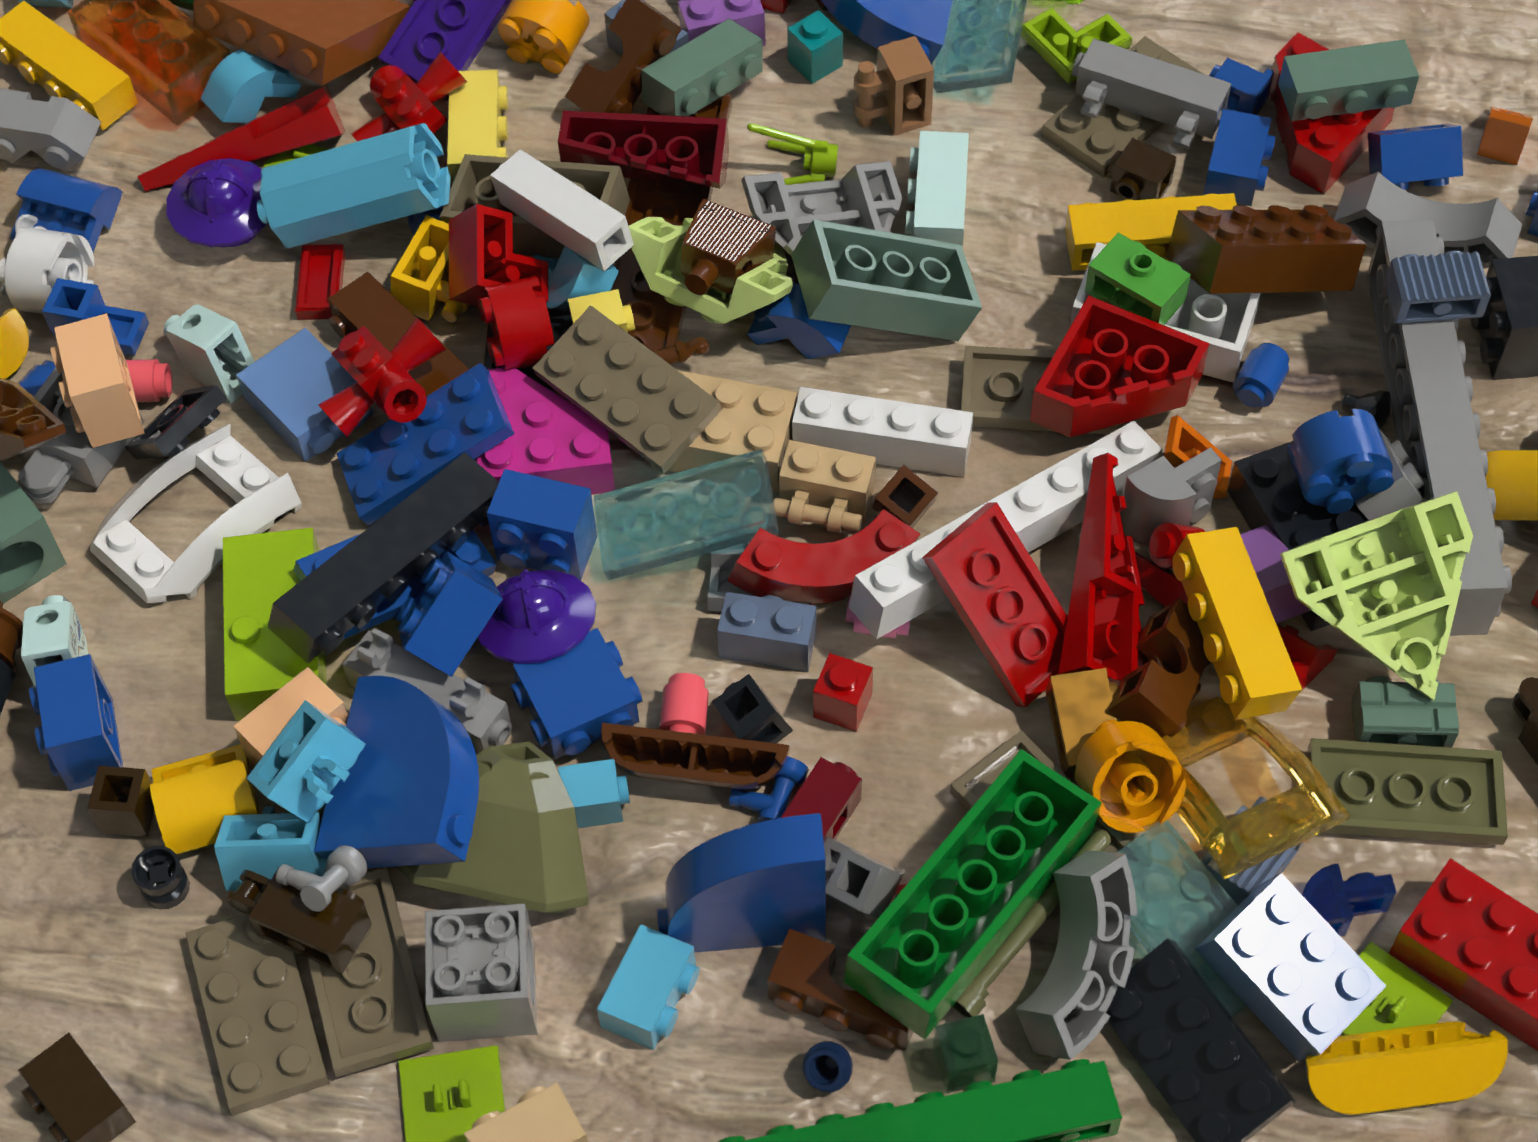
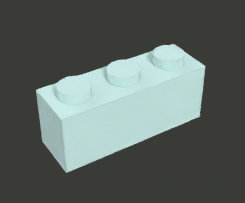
M920 131L919 147H911L909 172H917V179H909L907 203L915 204V211H906L905 235L960 244L963 248L969 133Z

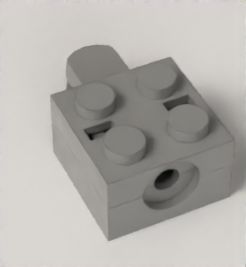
M56 367L34 398L64 423L66 433L47 444L21 453L23 458L28 461L18 474V479L26 495L33 502L41 504L53 502L70 478L98 488L125 450V446L133 438L92 448L86 432L77 433L70 412L71 407L66 408L59 388V382L63 381L62 373H58Z

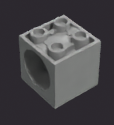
M512 904L425 911L426 1008L438 1041L448 1042L537 1035L535 941L526 905Z

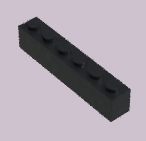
M464 452L273 602L268 628L306 663H310L321 653L324 655L330 654L340 645L346 632L354 626L362 628L375 615L379 605L386 600L389 602L395 601L406 590L411 579L417 574L423 576L433 559L440 560V556L448 549L456 551L466 542L471 534V530L479 524L483 527L489 524L487 511L499 481Z

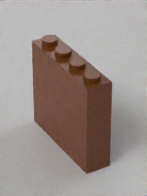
M194 0L192 27L315 83L324 85L379 56L410 10V6L398 0Z

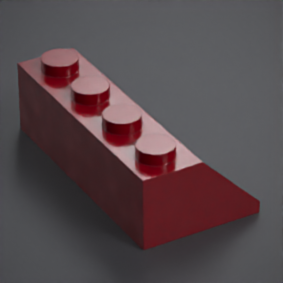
M563 110L558 137L560 162L620 166L623 178L691 181L720 189L726 182L729 157L728 122L725 118Z

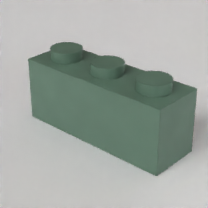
M727 19L641 70L642 102L665 116L688 117L762 72V39L731 19Z
M1403 39L1284 56L1278 85L1291 121L1409 105L1413 100L1419 74L1406 41Z

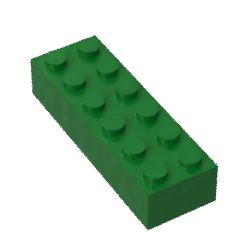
M1021 749L849 952L843 982L925 1040L1054 881L1053 873L1070 861L1094 831L1102 802Z

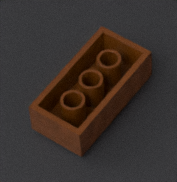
M1241 205L1233 206L1232 210H1218L1210 206H1198L1196 210H1178L1166 258L1190 273V278L1209 294L1353 291L1366 243L1352 233V228L1336 222L1328 216L1329 212L1326 209L1315 205H1306L1303 209L1290 210L1278 205H1271L1268 207V210H1255Z

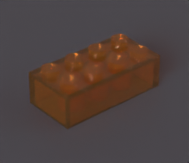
M84 0L68 11L77 39L130 77L134 91L177 126L206 106L201 97L208 80L219 63L230 55V50L212 35L192 27L193 20L168 0Z

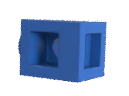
M1227 57L1221 66L1215 65L1209 76L1231 83L1227 110L1257 115L1269 98L1274 71L1267 68L1264 73H1261Z

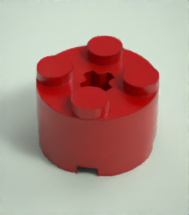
M537 276L487 286L484 288L485 295L477 296V304L482 322L485 321L486 324H490L493 337L486 338L492 364L495 363L496 367H504L505 371L536 365L548 352L546 346L555 344L544 296L537 297V293H534L532 287L540 286Z

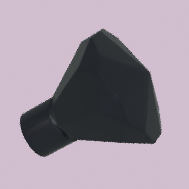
M1378 390L1363 396L1346 394L1342 401L1343 411L1352 412V409H1362L1371 413L1376 420L1379 430L1385 425L1390 414L1391 395L1389 391Z

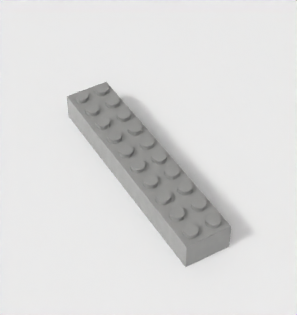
M1434 220L1382 221L1368 267L1367 280L1387 390L1391 395V412L1396 439L1410 453L1413 458L1411 464L1425 482V485L1420 488L1425 500L1428 501L1457 491L1473 533L1470 551L1466 553L1460 577L1462 585L1450 636L1487 635L1494 618L1499 617L1501 613V602L1504 595L1511 591L1512 576L1509 566H1503L1502 562L1503 531L1500 526L1495 527L1493 515L1496 508V497L1494 489L1488 488L1486 483L1488 457L1486 451L1479 448L1480 418L1478 413H1472L1473 384L1471 377H1465L1463 366L1465 364L1466 351L1464 342L1457 339L1458 319L1394 323L1387 288H1385V280L1392 259L1395 257L1400 258L1407 254L1424 255L1426 257L1431 254L1437 256L1441 253L1443 255L1444 241L1442 237H1437Z

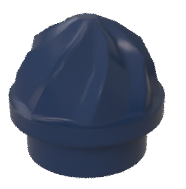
M819 1042L813 1045L804 1056V1076L808 1083L819 1091H838L849 1082L852 1076L853 1062L851 1056L843 1046L836 1042Z

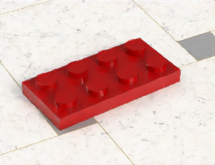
M987 502L922 558L1014 704L1019 707H1027L1045 691L1050 676L1058 675L1067 615L998 503Z

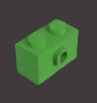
M1118 232L1088 265L1085 292L1096 299L1165 325L1186 301L1191 274L1184 271L1178 264L1167 261L1151 252L1140 242L1132 241Z

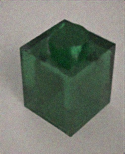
M984 1014L935 1027L933 1050L947 1094L961 1091L966 1086L975 1082H995L998 1058Z

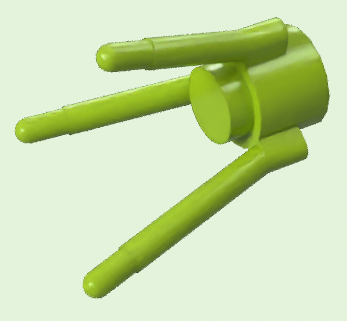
M754 123L747 125L749 131L782 140H768V147L805 154L803 170H811V174L785 178V185L825 181V176L835 177L838 144L813 140Z

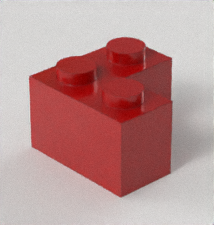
M476 204L449 219V300L478 306L477 296L485 295V287L537 276L540 286L532 287L533 292L537 293V297L544 296L545 302H549L548 262L513 253L512 213Z

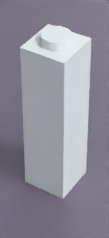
M521 149L490 175L500 204L603 271L609 268L634 245L626 216Z

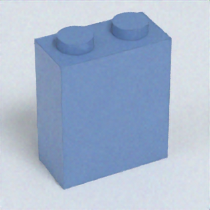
M306 328L236 374L244 400L304 462L316 454L325 452L331 447L333 442L345 435L318 404L356 383V381ZM372 406L355 429L362 426L374 414Z

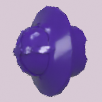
M234 158L210 160L190 168L175 181L166 198V216L174 231L190 243L207 247L223 248L247 244L267 225L260 220L257 213V202L261 200V168L252 162Z
M524 569L520 575L506 579L497 586L502 601L479 634L478 639L481 646L497 659L516 664L542 663L566 654L585 639L595 623L596 602L589 586L574 575L555 570L527 571V569Z

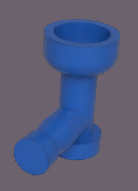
M788 757L781 771L773 778L775 784L771 795L732 789L729 805L739 808L743 806L752 811L760 812L757 819L758 822L781 818L786 810L793 787L804 783L809 768L803 762Z

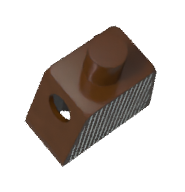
M703 199L682 243L680 272L683 276H686L684 280L686 287L696 295H704L710 287L732 294L736 279L739 276L773 259L776 227Z

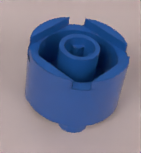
M1352 409L1354 416L1340 417L1337 410L1320 414L1299 426L1292 434L1294 443L1292 446L1287 445V452L1303 497L1313 505L1326 507L1327 511L1331 514L1343 513L1352 508L1356 500L1369 493L1385 491L1394 483L1392 476L1393 465L1376 420L1371 413L1362 409Z

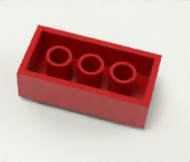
M1450 858L1399 930L1388 954L1538 1051V913Z

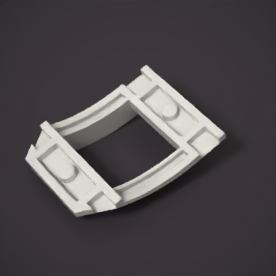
M230 423L186 446L177 455L171 458L168 457L141 478L105 516L90 545V551L146 603L167 602L166 596L185 594L191 599L197 595V589L223 563V537L263 533L274 526V519L289 510H292L294 513L301 510L302 503L289 474L286 473L278 477L231 436ZM197 467L236 501L237 504L208 526L173 562L129 521L164 488Z

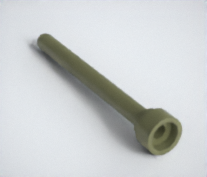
M1104 830L1094 832L1070 862L1087 850L1104 852L1111 842L1109 833ZM1055 879L952 1006L967 1019L974 1021L986 1007L984 1000L989 995L988 987L1060 904Z

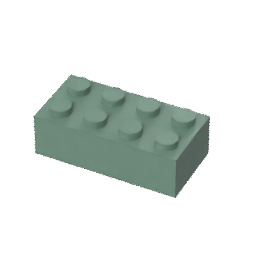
M813 219L791 254L809 319L959 341L982 309L962 245Z

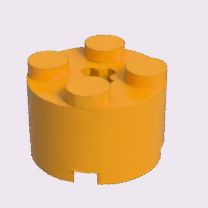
M511 0L498 23V32L508 46L506 53L511 59L522 64L532 60L541 63L546 70L559 74L569 63L589 26L590 19L586 9L579 1L574 6L568 0Z
M1104 721L1085 742L1077 758L1074 773L1076 782L1081 789L1102 802L1098 815L1103 822L1118 831L1138 833L1146 831L1143 827L1157 821L1162 824L1172 817L1184 798L1186 782L1179 760L1160 735L1143 723L1135 721Z

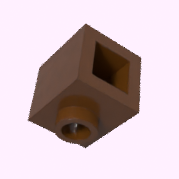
M903 464L875 497L872 508L878 513L874 517L876 518L884 509L913 528L934 504L938 492Z

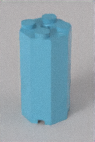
M422 123L262 168L261 200L257 202V213L264 224L270 225L271 230L278 236L285 248H292L449 204L451 177L448 167H439L437 157L444 155L441 143L428 126Z

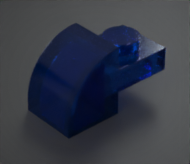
M1336 863L1317 871L1305 885L1302 896L1340 937H1344L1354 916L1387 912L1396 894V888L1391 874L1375 876L1374 873L1364 872L1355 874L1346 881H1343L1339 864Z

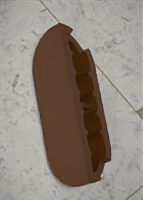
M602 723L601 728L603 743L609 757L615 760V764L620 769L630 775L646 779L736 790L754 789L770 782L777 776L775 773L781 767L783 768L790 749L789 745L610 723Z

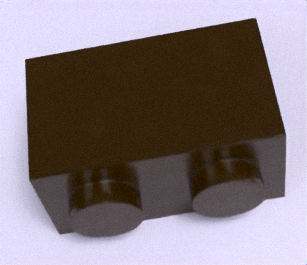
M67 1033L18 1070L28 1083V1086L20 1092L38 1115L48 1110L56 1121L48 1129L57 1142H110L136 1122L70 1033Z

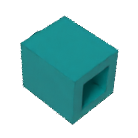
M820 10L787 28L788 62L811 84L843 66V33Z

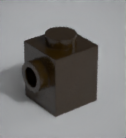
M1132 138L1123 152L1117 150L1111 159L1108 173L1112 174L1110 192L1119 195L1125 200L1162 198L1172 184L1177 156Z
M98 766L87 809L101 833L148 837L154 806L149 785L152 782L145 769Z

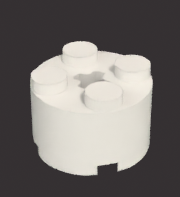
M19 228L9 248L7 258L0 260V282L5 283L8 297L14 308L23 312L43 314L42 310L57 278L93 284L94 280H87L88 266L95 267L91 246L80 235L36 228Z

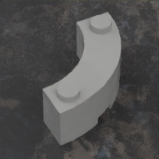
M1379 172L1345 185L1334 218L1336 222L1352 228V233L1372 249L1375 247L1382 221L1434 220L1437 237H1442L1444 241V254L1450 251L1468 252L1470 254L1477 251L1483 268H1488L1492 259L1513 258L1522 223L1498 198L1470 204L1433 201L1401 189Z
M1087 850L1053 873L1060 902V930L1056 951L1040 985L1024 1003L1016 1008L1033 1053L1067 1060L1074 1058L1098 1035L1110 1018L1105 1012L1110 1006L1117 988H1125L1135 948L1129 947L1130 915L1137 916V905L1132 873L1124 853Z

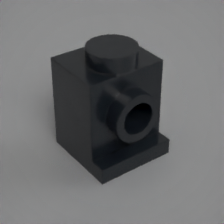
M747 674L740 681L729 685L723 694L712 702L738 739L778 743L793 731L764 690L750 674Z

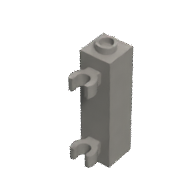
M1094 38L1086 53L1080 52L1078 54L1072 71V75L1077 77L1075 94L1083 96L1082 99L1086 100L1081 109V114L1097 118L1103 103L1174 126L1177 133L1172 144L1186 149L1191 145L1195 134L1210 139L1213 138L1219 126L1222 110L1227 108L1231 83Z
M376 628L372 631L368 630L342 664L349 686L353 689L356 687L358 677L377 675L401 679L419 688L446 707L459 719L471 738L476 755L487 747L504 745L511 733L512 724L507 702L486 692L484 685L469 677L463 680L454 674L452 677L403 647L393 643V638L390 635Z

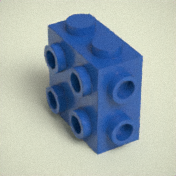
M598 628L589 631L581 643L562 656L542 663L513 664L517 682L511 684L510 687L514 698L521 710L529 708L534 718L529 721L532 733L540 747L548 745L555 760L564 755L572 756L586 750L591 743L602 739V723L633 726L639 722L637 704L643 702L640 690L632 676L624 678L619 668L623 666V661L613 641L606 643Z

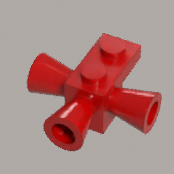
M439 52L417 84L401 68L393 65L384 66L378 69L372 76L370 91L385 113L355 130L351 135L358 142L425 123L434 134L448 120L433 103L466 84L467 81L441 52Z
M418 318L413 321L391 352L363 325L356 332L346 335L341 340L339 347L331 353L356 383L321 402L318 406L347 437L374 402L391 420L400 423L412 421L423 412L427 396L423 387L408 372L446 351V349Z

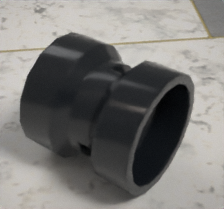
M152 846L137 855L132 864L131 873L145 901L157 909H170L178 906L189 892L190 881L177 854L172 849L164 846Z

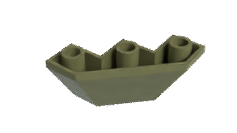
M530 741L487 747L476 755L479 771V795L473 833L465 862L395 866L415 885L507 905L525 904L526 909L539 912L560 914L570 908L588 905L589 896L575 807L553 760Z

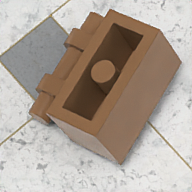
M916 36L879 46L877 72L874 71V64L870 61H863L858 65V71L854 76V89L858 96L854 99L853 111L859 126L864 128L870 127L873 124V118L883 115L894 136L931 125L934 69Z

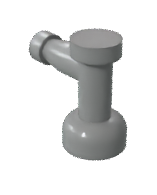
M342 845L329 855L327 859L328 871L322 877L307 871L295 870L292 866L282 864L277 871L276 881L286 886L291 885L300 890V896L305 906L319 912L330 904L331 895L341 885H354L365 876L367 863L358 850L351 846Z

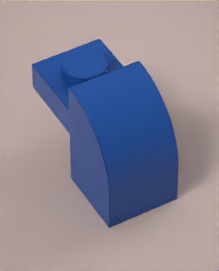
M57 278L42 310L48 327L55 337L54 327L107 314L123 354L135 356L149 325L148 318L144 312L106 306L98 285Z
M793 283L789 294L755 311V318L747 335L757 345L788 338L809 360L840 353L851 325L809 319L800 284Z

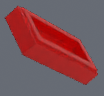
M343 244L302 245L295 307L298 320H322L332 317L328 298L340 291L343 286L346 254Z

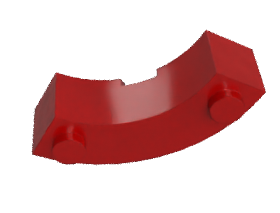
M884 509L861 531L850 537L829 543L811 544L794 542L773 535L760 527L735 563L727 581L758 597L772 595L783 600L809 602V605L832 603L844 600L846 596L851 595L855 575L916 542L920 533Z

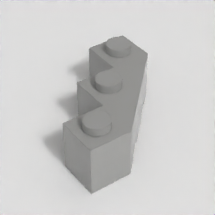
M0 88V159L13 164L32 150L44 158L49 165L67 172L86 157L101 121L67 98L51 96L48 102L32 100L28 92Z

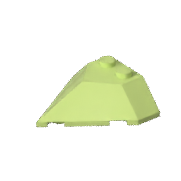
M646 217L629 225L634 243L631 248L650 289L665 296V300L673 305L687 306L701 313V317L709 322L725 324L775 302L789 294L792 290V279L786 276L788 263L784 248L775 241L773 259L739 276L736 279L732 294L710 287L704 295H696L686 287L684 281L686 276H683L680 272L682 243L693 218H684L683 225H672L662 217Z
M1457 491L1318 538L1280 554L1297 600L1427 698L1434 701L1438 687L1436 678L1441 657L1446 653L1462 585L1460 577L1466 553L1470 551L1473 533Z

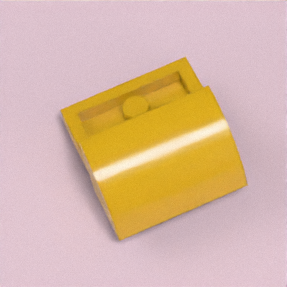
M241 744L151 769L153 784L149 785L159 829L165 847L172 849L176 854L194 851L216 843L225 815L260 814L259 803L253 784L247 779L251 773L250 765Z

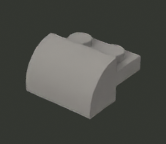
M1210 447L1174 468L1162 456L1127 476L1123 495L1125 496L1127 508L1120 512L1124 533L1127 536H1132L1134 541L1149 547L1150 537L1159 525L1174 523L1190 526V522L1195 523L1204 518L1212 507L1211 503L1217 485L1221 458Z

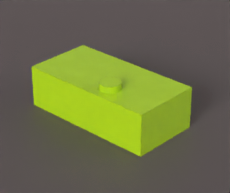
M313 527L223 537L225 697L236 721L243 719L307 667L327 685L326 655L321 653L310 663H306L268 628L273 602L300 582L293 571L295 561L320 551Z

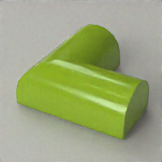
M1053 8L1046 10L1020 26L1021 37L1068 84L1077 80V77L1072 75L1075 60L1080 52L1086 53L1093 38L1124 49H1129L1132 44V36L1108 13L1078 31H1075Z

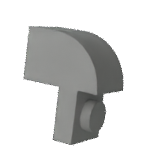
M827 837L824 843L826 894L863 913L879 918L889 906L903 873L838 840Z

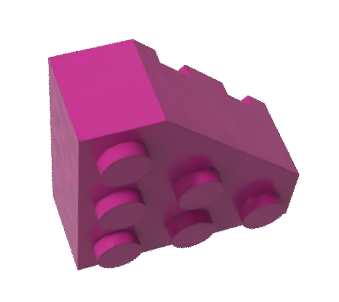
M504 367L488 369L515 434L477 457V463L498 481H500L504 469L590 488L591 495L615 492L608 430L582 410L516 368L506 371Z

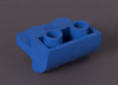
M38 168L31 171L25 177L16 195L23 202L16 221L22 215L37 217L38 221L34 227L41 226L46 230L83 236L90 244L94 253L102 228L109 230L111 228L123 192L117 187ZM15 225L10 236L11 240H14L16 236Z

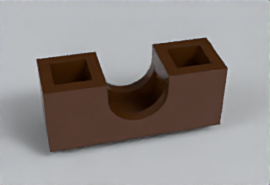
M625 0L608 27L620 37L623 43V55L617 66L609 71H603L589 63H585L566 93L565 97L583 111L631 114L633 105L642 92L641 70L661 59L674 48L677 36L682 28L642 0Z
M1180 598L1149 617L1136 648L1147 656L1150 661L1122 678L1108 709L1121 721H1135L1151 727L1161 738L1166 735L1173 737L1185 726L1188 721L1186 712L1190 702L1201 689V684L1199 683L1204 669L1211 663L1204 652V639L1198 623L1191 618L1188 605Z
M789 929L767 979L768 999L773 1000L775 1006L787 1013L800 1014L802 1011L818 1017L823 1025L835 1031L845 1032L847 1029L866 1035V1039L880 1048L893 1049L895 1046L907 1050L913 1031L856 990L841 988L832 980L831 974L835 967V945Z

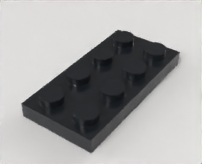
M1167 938L1130 969L1125 988H1117L1112 1002L1105 1012L1110 1016L1108 1022L1195 1142H1246L1296 1102L1173 939Z

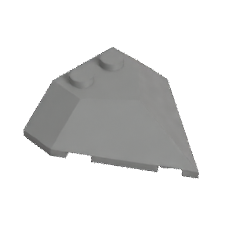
M891 161L856 164L839 180L785 185L782 172L744 176L741 179L752 218L775 226V241L790 255L813 219L892 233L890 231L892 223L902 201Z

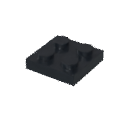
M217 385L185 390L144 428L145 434L135 436L125 448L135 460L147 458L156 460L166 455L171 458L188 445L189 440L186 436L197 426L202 429L218 417L220 411L217 407L227 397Z

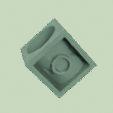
M0 461V601L4 604L67 563L44 516Z

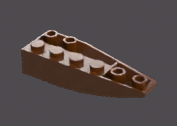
M0 378V461L47 444L66 433L64 423L20 384Z

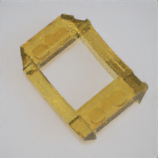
M1218 696L1187 710L1188 721L1182 730L1173 737L1166 735L1162 738L1179 760L1183 775L1185 776V795L1176 813L1189 828L1203 849L1207 848L1219 866V874L1224 880L1349 820L1350 814L1324 778L1289 738L1259 716L1235 720L1229 704H1226ZM1251 737L1278 762L1296 784V787L1226 819L1211 796L1185 767Z

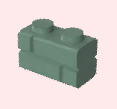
M1373 676L1365 681H1358L1351 703L1355 741L1452 748L1459 734L1454 684L1439 683L1436 679L1438 687L1433 701L1409 683L1392 682L1386 676Z

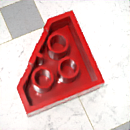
M1297 32L1275 55L1270 98L1275 104L1277 112L1276 122L1281 142L1285 144L1289 174L1324 195L1368 148V132L1383 131L1391 123L1395 108L1388 107L1361 111L1354 114L1346 113L1320 117L1318 119L1291 121L1278 85L1284 56L1329 50Z
M1088 295L1033 391L1030 421L1067 437H1074L1184 407L1187 405L1203 375L1210 343Z

